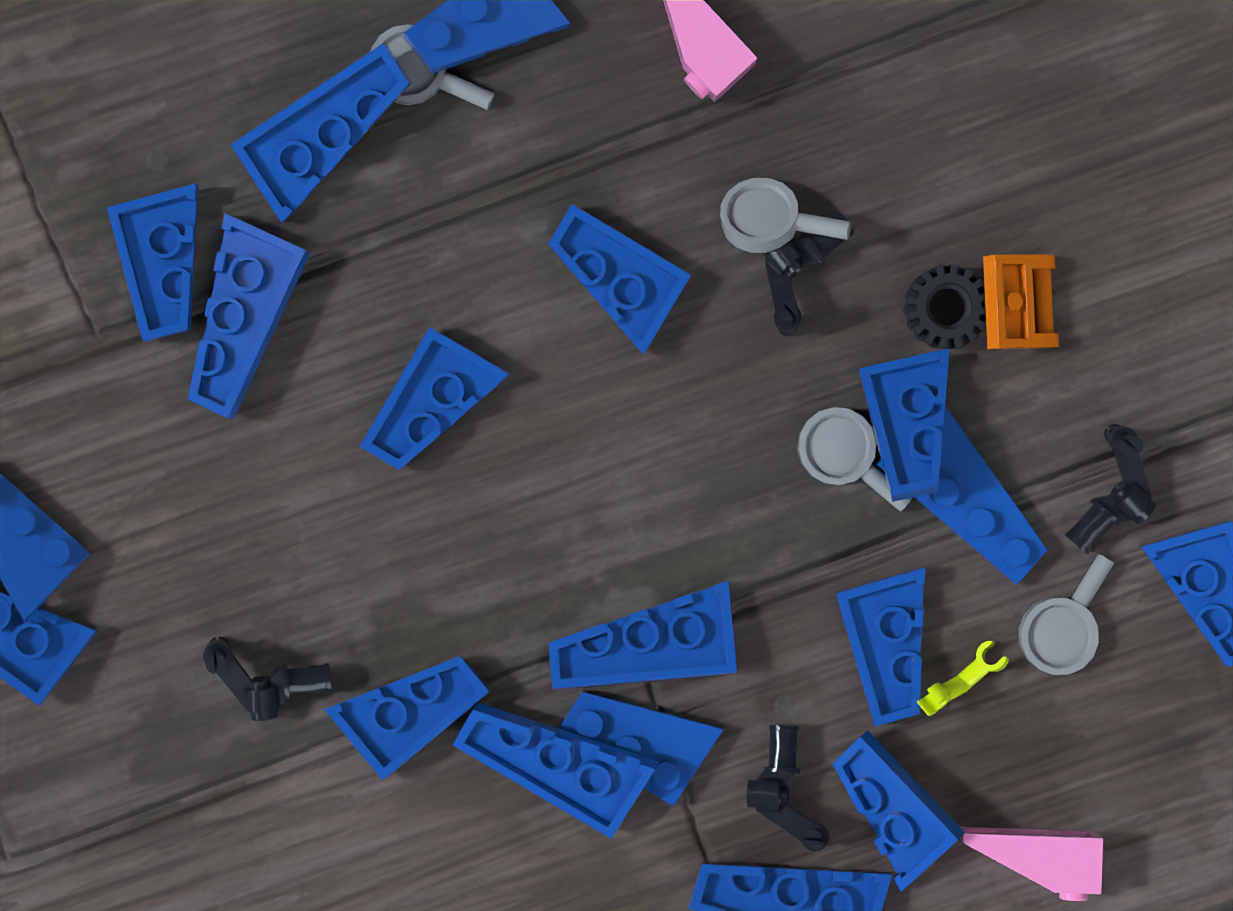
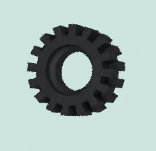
M954 264L948 266L939 265L925 271L911 283L912 286L905 295L906 304L903 306V312L907 316L908 321L906 324L908 328L914 331L915 337L919 341H924L927 343V346L933 348L952 349L973 341L978 337L977 335L980 331L984 330L986 327L984 282L981 278L977 279L973 275V271L968 268H959V265ZM942 289H950L957 292L964 302V313L961 319L952 325L938 323L930 313V300L937 291Z

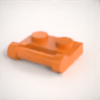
M1055 255L983 256L987 349L1059 347V333H1054L1051 270L1056 269Z

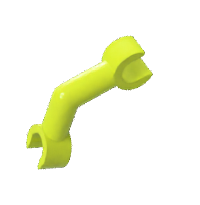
M986 641L982 643L977 649L976 659L956 677L943 684L937 682L927 689L929 694L918 700L917 703L928 716H932L949 701L967 692L987 673L999 672L1007 666L1008 657L1001 658L994 665L986 663L985 654L995 645V642Z

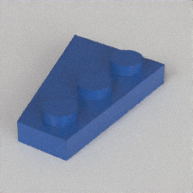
M196 183L106 207L143 342H150L191 330L199 185Z
M571 204L548 243L551 249L644 355L691 275Z
M429 327L359 447L394 468L401 470L510 374Z
M950 348L859 368V376L892 502L938 492Z
M925 567L835 592L875 727L920 714V706L917 701L920 700L921 638L924 618L923 587L925 584Z
M461 655L324 710L383 781L491 690Z
M584 690L558 727V729L659 761L644 788L671 806H674L724 730L720 726L697 722L675 714L663 713Z
M868 730L832 763L858 813L865 814L877 836L873 841L880 854H886L897 873L893 878L901 892L965 833Z

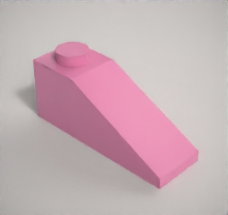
M663 0L683 69L688 74L684 81L699 98L703 99L708 95L715 103L755 66L757 57L704 0Z
M959 826L965 832L960 838L964 844L1052 892L1059 893L1060 899L1086 901L1088 894H1101L1103 838L1095 831Z

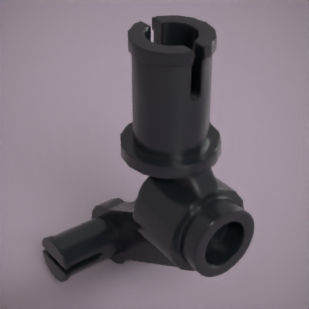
M834 211L832 215L829 217L833 219L848 221L838 211ZM852 226L849 237H851L854 234V229ZM812 233L808 236L802 234L798 238H792L779 249L762 253L766 257L765 266L775 310L774 323L783 336H792L793 331L796 333L802 321L801 311L798 308L791 278L796 276L804 267L822 266L826 262L824 257L845 239Z
M1111 424L1108 427L1112 431L1110 432L1107 429L1104 431V437L1113 450L1122 481L1114 486L1110 495L1092 498L1090 502L1093 505L1070 531L1064 534L1086 554L1090 552V549L1114 523L1118 526L1121 522L1133 520L1136 524H1140L1150 517L1156 506L1151 500V493L1139 451L1142 452L1143 444L1138 439L1135 431L1127 426Z
M219 636V641L216 640V637L212 638L204 649L203 659L207 670L212 674H218L244 708L250 712L251 719L254 721H266L278 717V709L286 701H291V696L323 692L332 693L329 663L288 669L287 664H284L270 677L258 676L251 679L231 652L225 638Z
M769 725L768 766H764V771L757 780L748 781L747 807L756 808L757 812L800 840L808 850L814 852L821 851L827 847L830 841V834L827 828L788 805L789 785L800 774V768H796L797 731L799 727Z

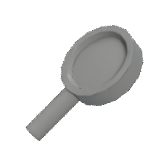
M407 24L390 28L381 34L371 47L370 52L381 44L387 43L412 82L396 99L395 103L404 105L423 103L436 95L439 89L486 110L489 109L495 93L447 72V69L432 74L403 38L404 32L413 25Z
M751 178L739 182L727 192L721 203L720 219L726 238L735 247L750 253H767L779 249L793 238L796 231L848 240L851 231V221L799 213L798 202L793 191L784 183L771 178Z
M832 407L818 411L805 422L799 433L797 451L802 466L810 476L825 484L844 485L861 478L900 512L912 499L908 498L892 502L885 474L872 464L875 459L877 442L873 428L862 415L851 409Z
M1098 554L1071 599L1066 597H1047L1034 603L1023 615L1018 629L1019 645L1025 658L1037 669L1052 675H1069L1083 669L1094 657L1099 644V631L1092 613L1087 609V606L1114 565L1111 560Z

